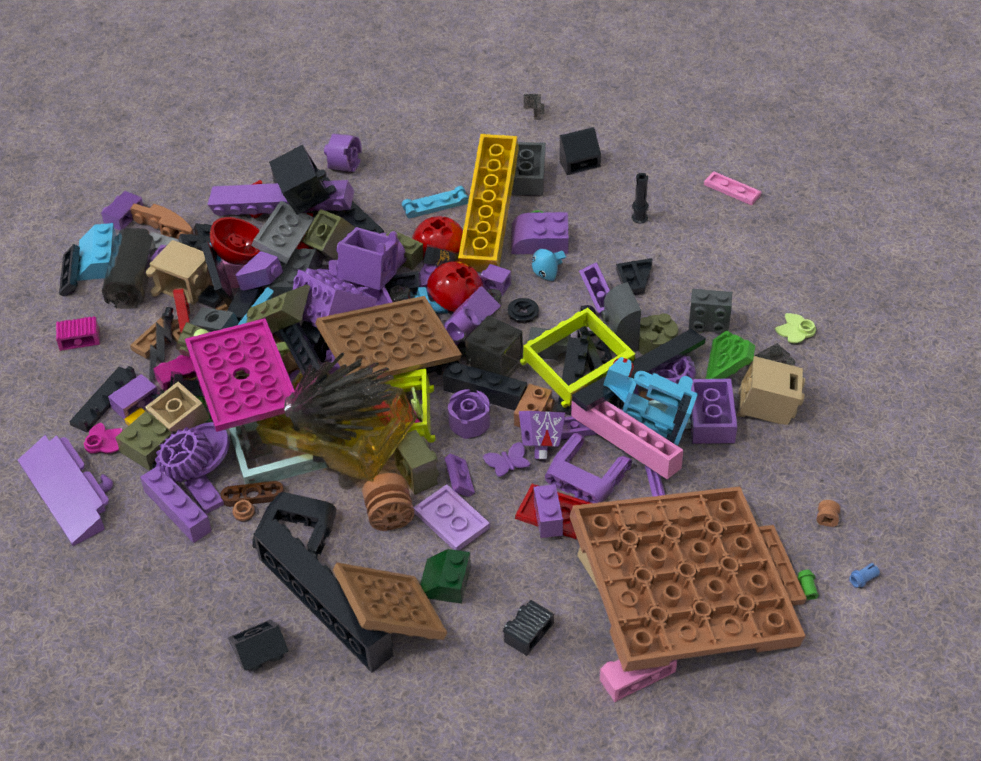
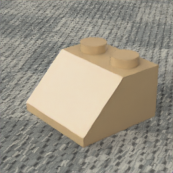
M179 382L145 407L170 432L178 431V429L183 431L186 427L191 429L209 419L203 403Z

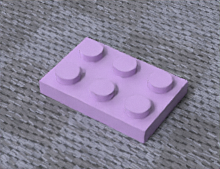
M447 484L414 507V513L453 550H461L490 529V523Z

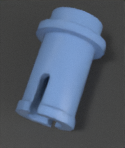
M870 563L859 571L854 570L849 579L854 587L862 588L866 582L878 577L880 571L876 565L874 566V563Z

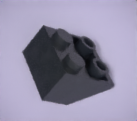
M594 127L560 135L559 162L567 175L601 167V152Z

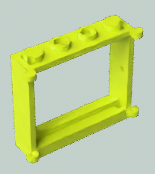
M586 308L581 312L575 313L573 317L566 321H561L551 330H546L534 340H529L524 345L523 359L520 360V363L522 365L528 363L564 400L561 402V405L566 408L568 405H572L573 394L605 377L609 367L613 365L616 359L623 357L632 362L635 360V353L589 308ZM586 326L617 357L568 386L538 353L581 327Z
M426 369L414 370L350 385L348 379H344L342 434L346 445L343 447L344 453L349 454L352 452V449L393 444V439L414 430L418 432L420 437L424 436L429 443L435 442V435H431L430 393L434 392V385L430 386ZM413 387L415 391L422 390L423 422L352 431L353 399L385 395L391 391L396 393L409 392Z

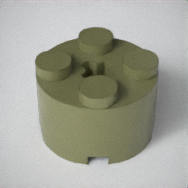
M662 313L641 318L639 352L644 355L678 336V326L671 319L670 315Z

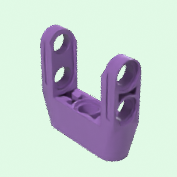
M574 433L554 457L545 474V480L550 485L556 484V488L566 493L574 494V497L590 503L603 502L613 492L614 489L612 488L615 484L618 485L623 479L625 471L630 469L632 460L625 456L618 457L601 479L569 463L584 442V436Z

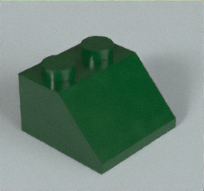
M447 549L427 559L420 586L428 599L462 604L471 569L470 552Z

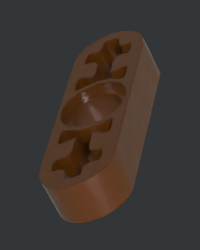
M278 481L225 487L221 491L220 496L227 507H234L240 500H247L251 504L272 502L278 493L284 492L282 483ZM277 489L276 493L272 494V490ZM249 492H258L256 497L251 498L247 496ZM233 494V497L228 499L229 495Z

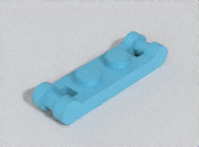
M458 186L452 191L416 200L405 199L401 205L406 210L407 218L410 219L468 204L469 197L464 187Z

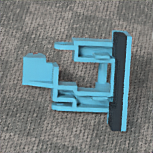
M623 357L616 359L613 365L609 367L603 385L609 387L625 403L622 409L623 412L678 446L698 395L691 391L692 379L688 376H683L679 383L676 384L658 374L653 373L651 375L645 371L636 372L633 379L630 378L634 369L631 360ZM636 384L648 389L647 397L667 405L666 411L664 412L648 404V400L634 394Z

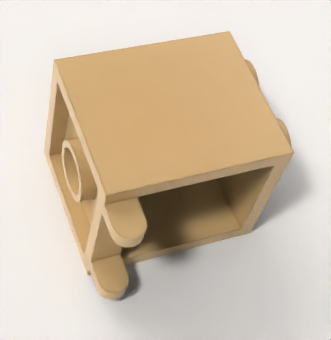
M174 240L150 263V267L146 270V275L148 277L153 276L155 287L151 290L152 296H158L162 292L174 297L173 290L183 288L188 303L194 305L199 300L198 296L208 285L213 286L203 251Z
M754 356L739 388L740 404L737 416L745 417L747 415L788 425L791 418H795L798 405L801 406L804 401V393H802L805 378L802 377L803 368Z

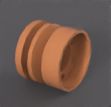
M396 473L379 474L364 484L362 489L369 523L374 529L387 531L402 528L412 521L415 515L414 507L410 498L407 481L403 476Z

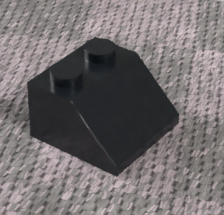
M271 619L228 637L229 643L244 671L257 670L262 667L261 663L268 660L271 662L280 660L284 657V653L289 652L279 625Z

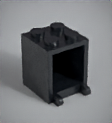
M303 144L269 162L283 196L296 215L329 199L330 195L337 190L334 185L326 188L322 180L327 175L324 169L318 170Z

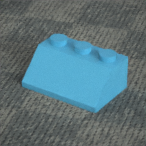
M114 224L94 225L79 240V255L81 258L78 263L79 273L77 281L115 277L117 235Z

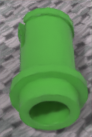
M811 570L800 571L797 578L807 598L806 600L817 599L819 594L814 582L815 574Z

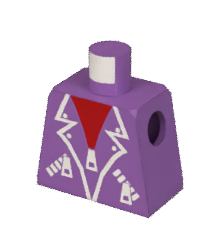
M519 411L523 445L535 446L534 459H547V447H558L560 445L565 413Z

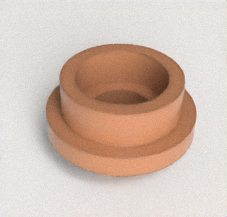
M240 500L234 505L232 512L235 519L246 521L253 517L255 509L249 501Z

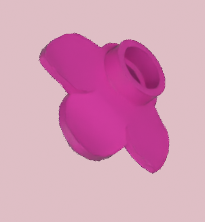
M99 423L90 429L89 435L84 442V448L88 453L103 452L108 454L117 452L119 447L115 437L123 430L122 428L106 430L105 426Z

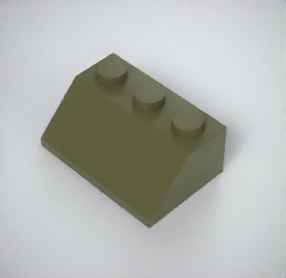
M301 286L251 307L247 312L248 318L246 323L266 318L270 331L273 333L300 322L310 286Z

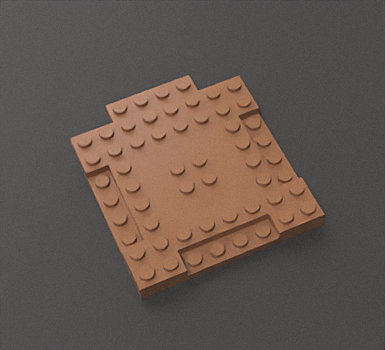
M741 487L574 505L572 507L570 519L581 551L586 553L611 623L610 634L623 672L669 666L671 660L752 648H755L757 652L798 647L802 644L805 633L793 606L804 604L807 598L774 525L757 526Z

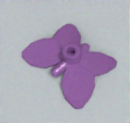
M521 442L513 444L509 449L508 455L504 451L502 456L498 453H487L483 456L485 463L495 468V473L498 477L508 473L509 469L514 470L515 467L524 468L530 466L529 461L523 458L525 452Z

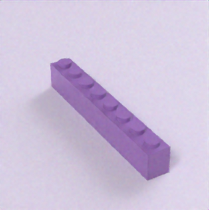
M348 180L323 181L326 188L334 185L337 189L336 192L331 194L329 199L304 212L320 211V209L324 211L350 210L354 189ZM278 183L214 186L211 190L208 206L218 216L255 215L258 213L272 214L280 201L289 203L283 196Z

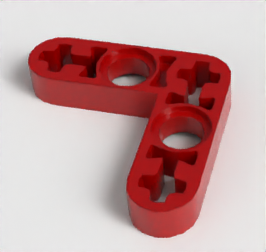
M180 288L173 290L180 332L182 333L186 322L190 323V309L184 289Z

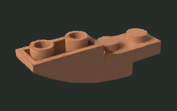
M133 204L130 208L133 221L138 224L150 225L155 229L160 228L161 235L179 239L180 233L193 234L192 228L182 217L163 206L153 204L148 208Z

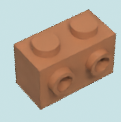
M528 384L514 412V426L521 427L519 411H552L555 402L552 399V390Z

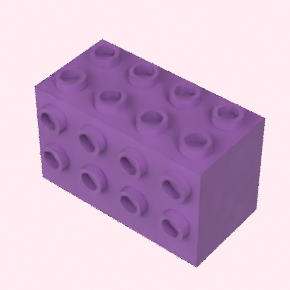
M307 268L306 271L298 269V273L294 278L293 290L304 285L310 286L302 317L303 320L311 322L315 327H317L315 324L317 318L376 305L377 298L328 272L320 274L317 270Z

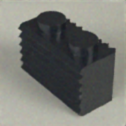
M530 600L527 605L523 604L519 608L513 621L509 620L504 626V642L527 656L554 624V613L533 600Z

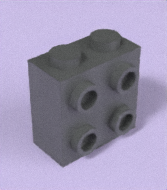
M692 289L688 330L693 329L697 332L711 331L715 333L729 331L733 292Z

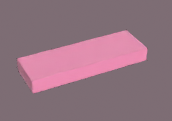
M714 171L704 181L705 186L750 205H753L761 196V191Z

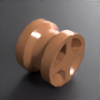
M833 500L821 501L818 505L817 523L829 527L837 526L839 523L840 505Z

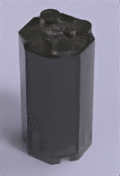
M124 228L115 237L102 287L104 301L108 304L110 302L115 304L114 307L116 309H136L137 305L144 301L149 279L146 275V270L150 267L151 257L156 249L154 238L147 229Z

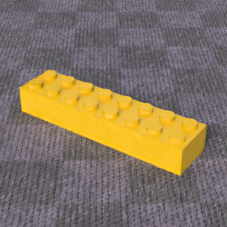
M480 134L458 257L459 262L470 265L477 272L486 270L490 264L500 267L519 151L517 136Z

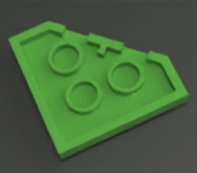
M725 331L713 339L705 379H725L731 374L737 373L745 365H749L753 361L755 345L735 334L733 335L729 331Z

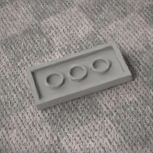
M280 201L253 240L251 246L259 251L277 256L279 261L287 264L315 218L304 212L296 215L289 204Z

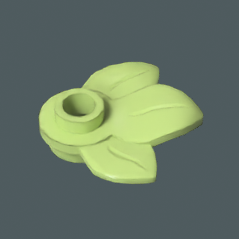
M792 313L785 314L787 324L775 328V331L780 336L788 337L787 341L789 343L802 342L805 338L812 337L816 333V327L811 320Z
M413 387L411 389L413 395L411 404L418 419H422L423 422V405L420 404Z

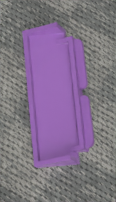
M44 435L18 459V462L68 540L74 546L105 530L99 514L105 511L104 506L109 503V500L90 472H81L85 467L84 462L69 440L65 437L59 439L56 435L49 441L46 435Z

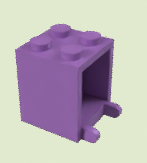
M356 227L337 245V278L381 290L397 273L399 244L397 233L391 231L389 236Z

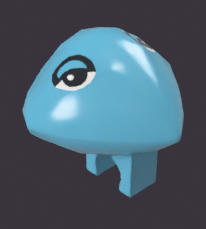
M547 249L537 250L532 260L533 272L544 280L554 281L558 265L562 264V259L566 258L564 252L553 253Z

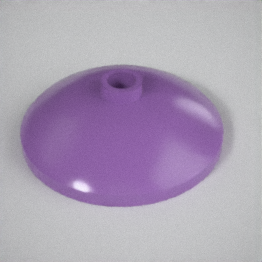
M213 422L203 423L194 427L202 431L210 440L212 451L210 452L211 458L207 460L208 465H204L202 467L203 471H198L196 477L191 476L190 478H197L210 473L224 460L230 445V437L227 430L216 432Z

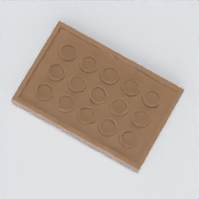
M425 296L320 317L316 319L315 323L350 385L460 360L462 355Z

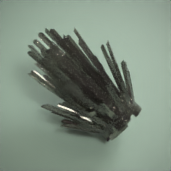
M344 352L332 363L325 360L316 372L315 367L312 368L310 363L295 392H292L285 399L284 409L286 418H291L295 425L292 428L300 434L310 432L330 442L335 441L331 436L345 440H352L350 437L357 438L355 432L347 431L346 429L373 430L374 428L371 426L336 424V422L378 417L375 413L390 410V408L359 411L360 409L381 405L383 401L396 397V394L388 395L394 391L389 390L391 388L390 384L386 385L384 383L393 380V375L377 379L379 375L389 371V368L385 367L373 372V368L379 366V363L375 362L345 376L362 365L363 358L348 367L346 364L342 365L315 386L344 356Z

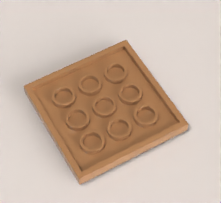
M336 562L333 571L362 628L380 630L387 633H400L407 636L425 637L430 640H444L447 631L415 576Z

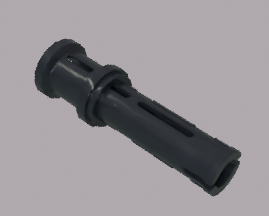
M638 173L636 175L635 201L632 204L634 213L631 218L633 222L638 224L645 223L648 220L647 211L649 204L646 201L648 175L646 173Z

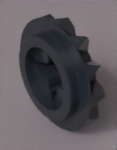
M518 298L510 302L507 312L510 319H515L517 323L519 321L526 323L527 320L533 321L534 317H538L539 307L535 301L529 298ZM520 309H522L523 311L527 310V313L520 312Z

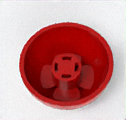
M433 216L425 219L416 227L412 239L423 243V256H425L427 244L459 253L463 229L455 220L449 217Z
M223 217L213 222L210 230L211 245L215 253L223 261L233 265H246L260 252L257 248L251 246L260 231L253 224L234 217Z
M458 261L441 264L433 270L427 281L429 294L434 301L443 308L453 312L481 286L483 287L481 277L477 271L470 265Z

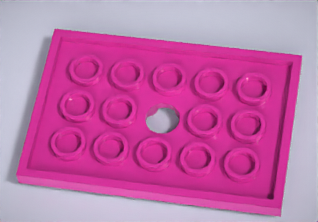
M266 318L185 339L186 347L216 432L300 409L299 400ZM240 370L250 374L246 379L240 380L235 378L236 372Z

